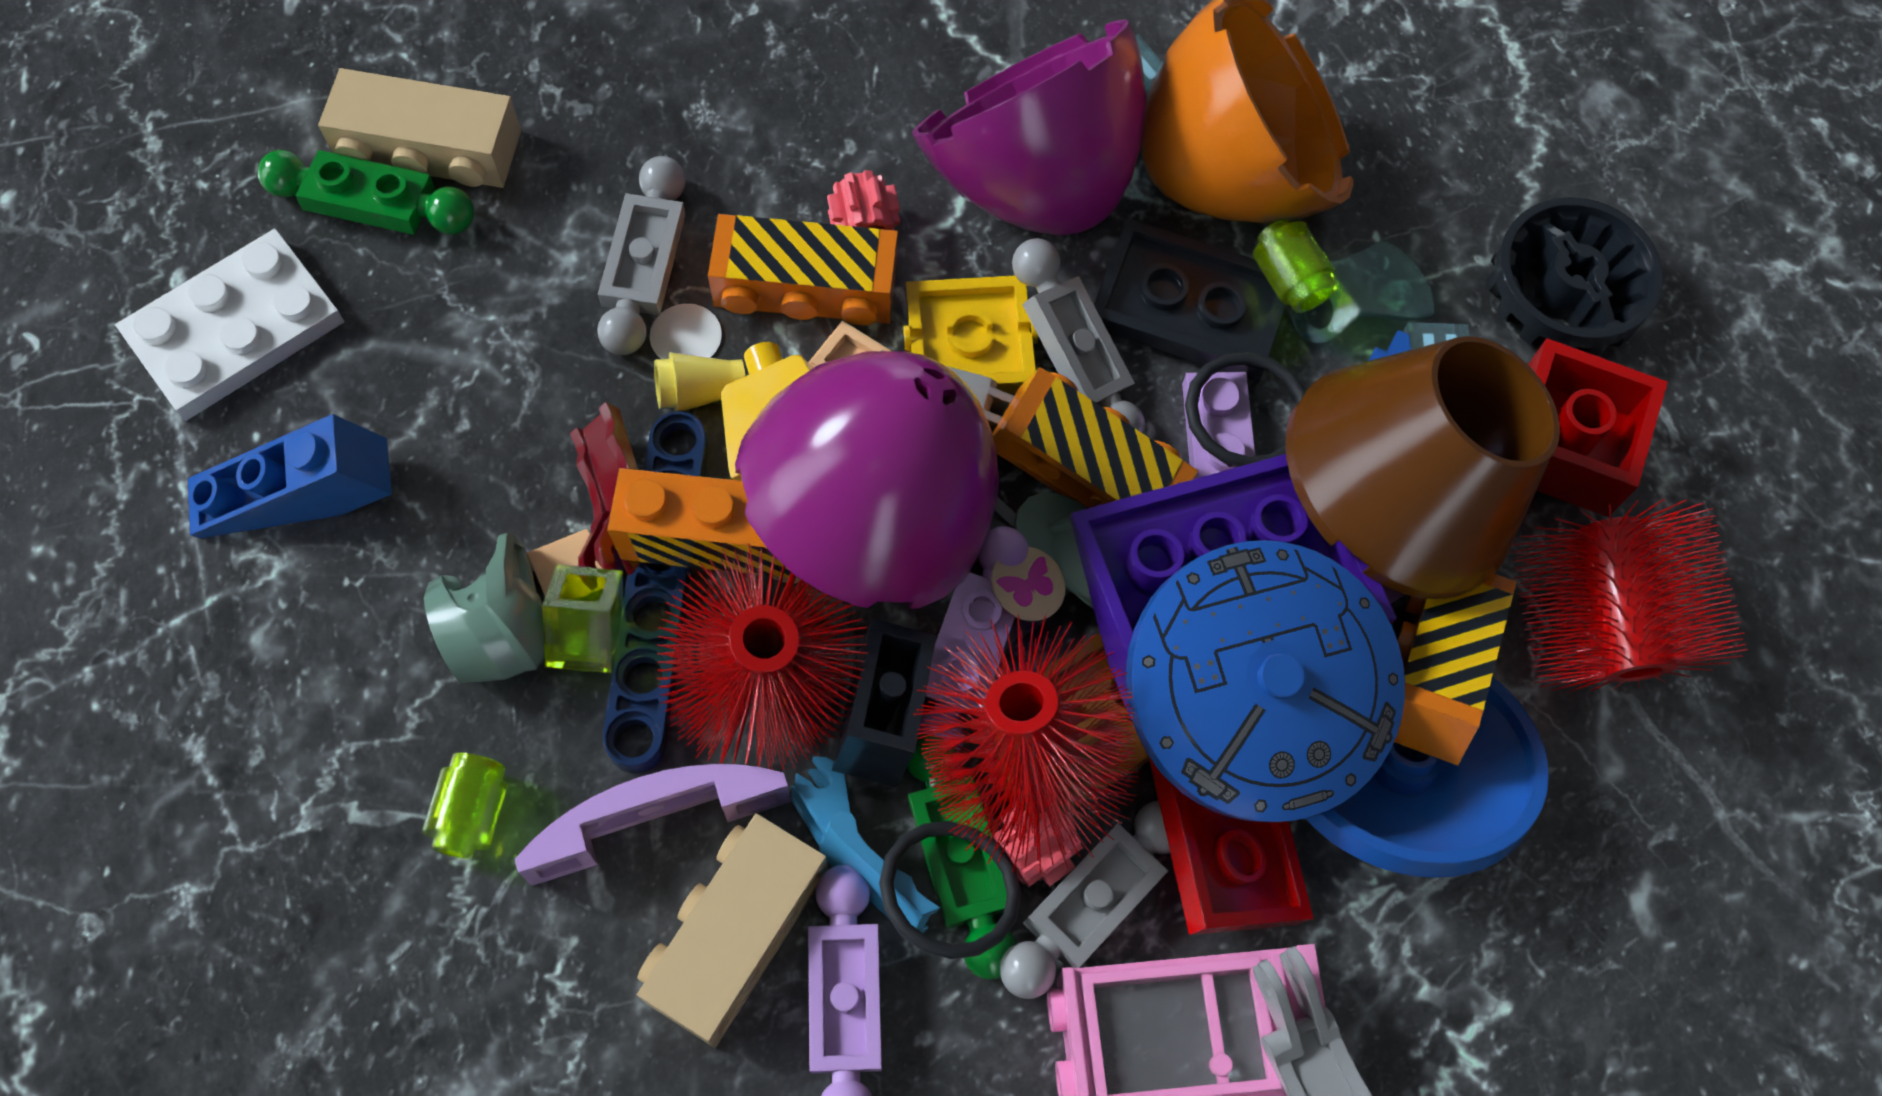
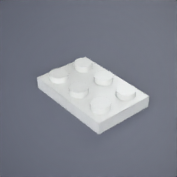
M274 228L116 323L115 326L184 421H187L343 324L344 320L333 303Z

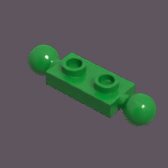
M274 150L267 153L258 165V179L262 187L277 197H291L295 195L304 211L412 235L415 234L422 217H426L437 231L448 235L459 234L465 231L471 225L474 218V205L465 192L455 187H443L434 191L435 187L430 174L322 150L317 151L310 167H306L299 156L287 150Z
M920 734L918 738L928 734ZM927 736L917 739L915 753L907 767L909 773L917 780L925 782L926 786L924 790L908 794V803L916 827L924 823L951 821L963 811L962 809L947 819L945 817L962 807L943 815L940 814L956 806L938 811L960 797L958 795L941 805L943 802L958 793L938 802L937 800L951 793L934 797L942 794L944 791L933 793V791H937L941 787L933 788L932 786L946 779L930 784V782L938 780L939 777L929 779L934 774L928 772L942 765L929 769L926 768L942 762L926 765L925 763L944 759H933L928 762L924 757L936 751L922 753L939 747L921 749L941 745H922L944 742L925 741V739L944 740L939 737ZM931 755V756H929V757H927V758H933V757H935L936 755ZM972 775L968 780H966L963 784H968V782L971 780V778L973 777V775ZM965 777L964 779H962V780H961L959 783H957V784H961L967 777ZM952 780L947 781V782H945V783H943V784H940V785H938V786H944V785H946L947 783L951 782ZM977 789L966 800L971 799ZM970 791L967 794H965L962 798H960L958 801H956L954 804L960 803L970 793ZM982 803L971 811L959 824L971 818ZM975 804L952 822L958 823ZM983 806L980 808V810H979L976 814H978L979 812H981L982 810H984V809H983ZM986 815L973 828H978ZM977 818L974 822H972V823H971L970 825H968V826L971 827L979 818ZM987 819L978 829L981 832L984 831L988 824ZM950 835L928 837L920 841L946 929L968 924L970 933L967 935L964 943L974 942L990 933L996 926L994 915L1004 913L1007 896L1001 871L992 859L987 865L990 855L979 847L974 852L977 847L975 844L965 851L972 842ZM1009 931L1000 944L979 956L964 958L965 964L974 975L982 979L1001 978L1000 963L1002 957L1012 945L1017 943L1016 939Z

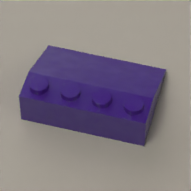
M1286 454L1071 513L1070 521L1104 650H1106V655L1114 651V653L1107 656V661L1110 669L1116 668L1112 670V673L1122 669V671L1113 676L1126 673L1128 650L1134 628L1145 606L1159 587L1176 571L1191 561L1212 550L1230 544L1267 540L1300 545L1317 551L1334 560L1359 579L1378 601L1391 625L1396 619L1394 610L1382 585L1362 573L1368 565L1356 557L1339 540L1331 546L1312 523L1294 489ZM1126 674L1115 677L1117 687L1124 686L1119 688V691L1126 689ZM1127 698L1122 699L1123 701H1125L1124 705H1127Z

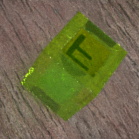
M556 564L542 605L545 667L572 669L583 672L612 673L623 609V571Z

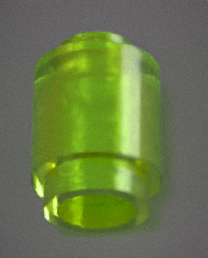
M1288 219L1279 220L1259 234L1257 238L1259 244L1253 251V258L1282 304H1290L1295 313H1303L1319 306L1337 290V284L1332 278L1335 274V269L1305 222L1296 221L1290 223Z
M454 753L449 767L441 768L422 828V833L425 836L434 839L431 847L433 851L450 857L472 859L475 850L490 849L508 787L507 783L503 781L506 770L503 764L475 754Z

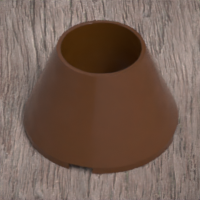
M1463 336L1344 367L1323 375L1307 389L1300 403L1292 409L1286 429V459L1294 489L1312 523L1331 546L1339 540L1356 557L1367 564L1368 567L1364 569L1363 574L1392 590L1406 595L1428 599H1447L1461 596L1479 587L1489 580L1504 563L1556 450L1560 436V423L1556 406L1549 391L1526 362L1496 342L1475 336Z

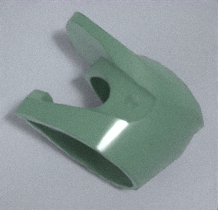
M508 532L498 536L495 553L486 567V573L481 574L473 584L461 589L462 583L457 577L441 575L429 582L425 591L424 606L433 638L442 658L460 683L506 680L526 671L537 670L544 660L548 642L545 611L540 597L536 593L531 562L524 544L515 535Z

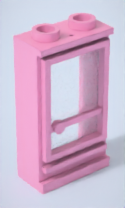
M1315 944L1297 945L1296 949L1304 957L1315 979L1322 1007H1326ZM1289 948L1074 969L1073 967L1062 968L1057 977L1058 988H1050L1047 991L1050 1028L1052 1032L1063 1031L1066 1053L1065 1061H1056L1055 1063L1058 1096H1287L1261 1043V1037L1277 1030L1257 984L1252 967L1267 959L1282 980L1295 1021L1304 1017L1283 969L1279 955L1286 952L1285 950Z

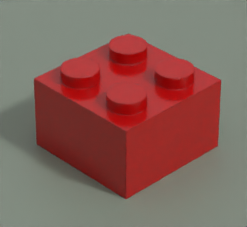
M1546 338L1528 365L1542 380L1553 399L1559 417L1560 436L1556 450L1537 491L1609 517V504L1612 515L1639 486L1668 381Z

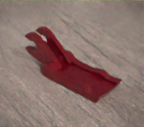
M605 402L599 407L601 413L584 429L576 427L570 432V436L578 453L576 466L588 488L594 514V521L590 527L591 533L578 556V569L584 580L592 587H595L599 584L598 569L595 565V561H597L605 570L613 589L623 577L622 563L629 576L639 566V561L620 559L607 531L619 468L638 470L620 409Z

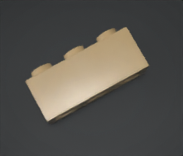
M339 68L318 124L332 153L422 172L433 177L451 179L471 187L489 185L504 188L521 135V128L510 96Z
M755 813L746 829L737 825L729 833L716 858L717 861L722 863L721 867L707 887L699 883L690 892L677 917L683 922L682 926L668 947L663 943H659L652 950L637 977L639 981L644 983L636 994L642 1001L714 1048L719 1044L816 891L818 880L828 870L825 855Z

